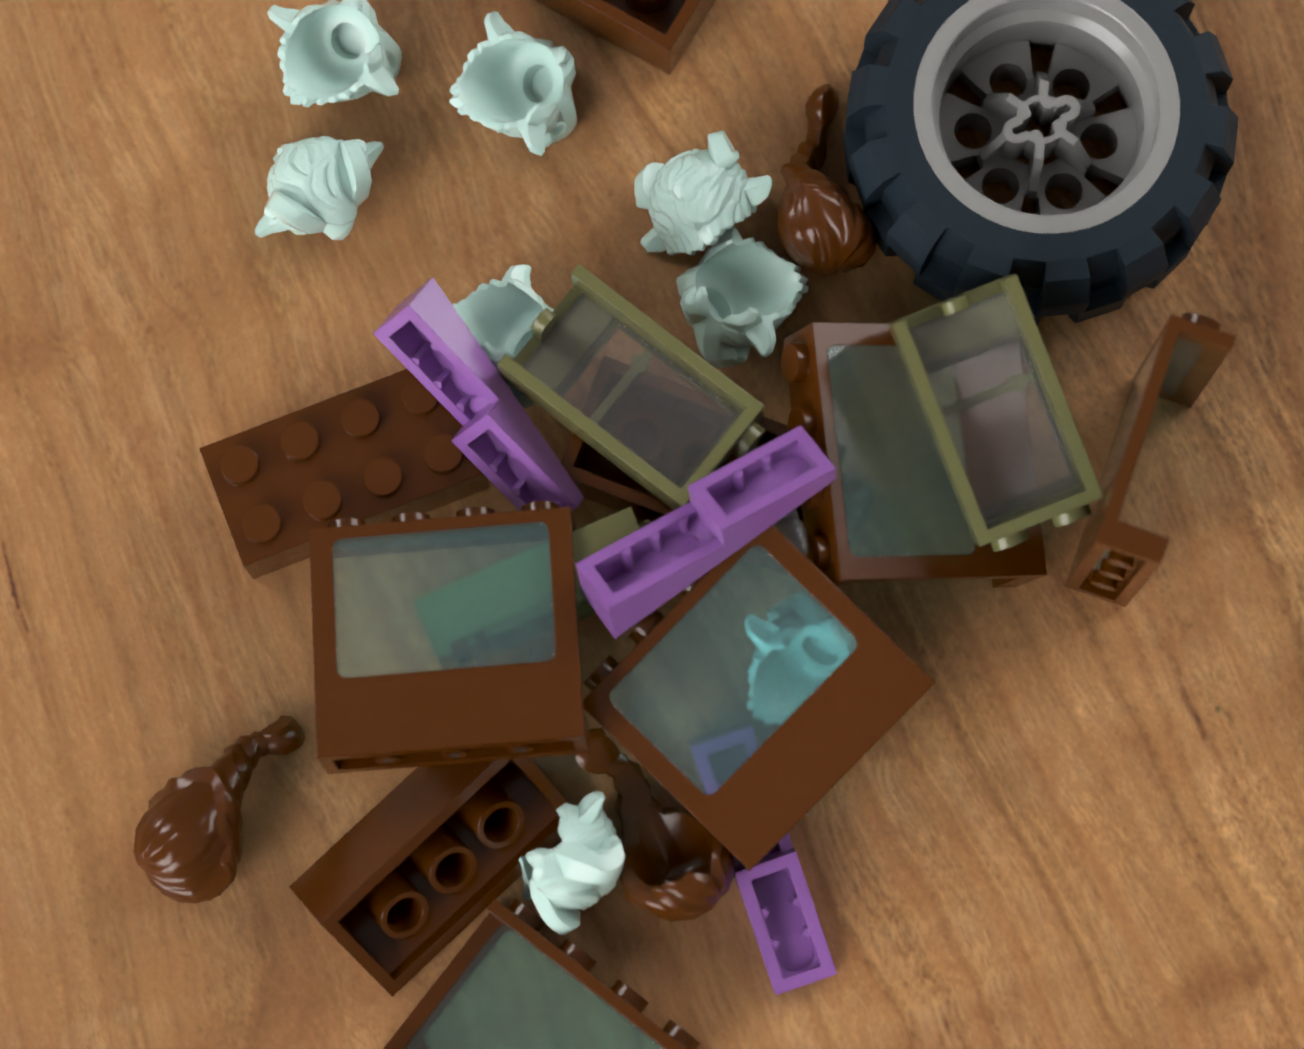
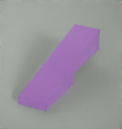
M432 277L399 303L373 334L458 420L462 428L451 441L519 511H521V507L524 504L535 501L555 502L560 507H571V511H573L585 497L436 280Z
M801 425L688 485L689 503L577 562L576 568L583 596L616 639L836 480V468Z
M749 721L687 741L706 794L716 792L760 747L754 728ZM789 833L750 871L733 855L734 878L775 995L836 975L837 972Z

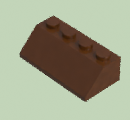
M530 758L417 767L289 887L316 920L391 996H394L480 915L494 899H497L523 874L519 862L520 856H525L527 852L538 848L550 849L560 839L557 832L560 817L556 810L562 804L568 803V801Z

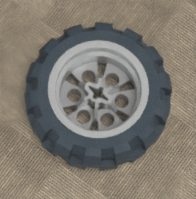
M889 0L866 34L864 49L856 70L852 71L843 133L848 182L857 188L863 205L862 210L876 229L877 244L884 255H898L916 272L913 284L941 301L1004 276L1017 274L1037 327L1041 317L1066 314L1075 323H1079L1121 309L1127 297L1144 287L1154 289L1188 256L1193 244L1204 227L1209 223L1214 211L1222 200L1220 194L1226 176L1232 168L1235 159L1239 117L1228 106L1227 91L1233 81V77L1217 36L1209 31L1200 34L1190 20L1189 16L1195 3L1192 0ZM1030 49L1053 51L1048 74L1037 71L1036 76H1033ZM957 77L979 97L981 108L947 93ZM1001 79L1010 80L1019 87L1021 95L1016 97L1011 93H994L990 84ZM1059 85H1071L1081 92L1084 100L1076 99L1071 95H1063L1057 98L1052 89ZM1116 91L1127 106V109L1094 117L1095 105ZM1034 118L1039 126L1052 125L1048 137H1043L1039 130L1028 132L1026 129L1029 120ZM964 128L976 129L984 135L987 143L980 148L970 149L957 141L955 133ZM1091 138L1099 139L1107 144L1111 151V156L1105 159L1091 158L1081 142ZM1051 155L1059 156L1050 164L1043 165V160ZM1023 156L1026 159H1029V165H1026L1017 159ZM956 167L963 169L981 168L965 180L955 170ZM1103 178L1119 185V187L1106 197L1087 179ZM1000 182L1012 190L1014 199L1005 204H997L984 195L982 188L986 184ZM1055 187L1065 188L1075 197L1077 205L1069 209L1056 208L1047 200L1045 192ZM1024 198L1034 199L1033 207L1035 214L1020 212Z

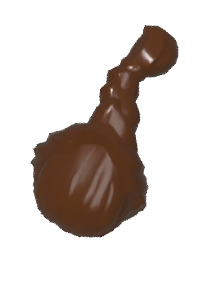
M823 84L816 88L809 96L805 105L808 119L806 140L799 144L796 153L791 155L790 162L781 167L780 172L786 182L777 216L779 239L787 255L800 267L823 275L827 273L830 275L835 274L838 271L846 273L863 267L875 253L877 245L876 229L866 213L863 212L858 204L851 202L847 192L840 185L831 181L820 172L826 158L828 126L834 120L839 107V94L829 84Z
M281 715L277 721L262 731H254L251 735L240 736L235 744L224 749L223 756L217 759L210 767H196L186 771L181 777L170 778L165 787L150 799L149 809L142 816L135 829L134 855L137 864L145 871L152 885L158 888L163 895L180 903L209 901L220 896L235 880L243 850L241 835L243 819L240 810L243 793L249 784L252 770L257 766L260 757L267 754L287 755L303 745L305 741L303 728L292 716Z
M602 727L590 729V753L575 754V759L578 765L588 773L607 774L613 778L614 789L617 792L615 812L621 820V842L625 853L620 879L624 885L626 899L654 914L656 917L668 921L696 919L709 912L729 890L735 874L733 854L689 811L677 807L664 808L651 795V785L644 777L639 764L630 761L625 754L621 753L615 743L606 736Z

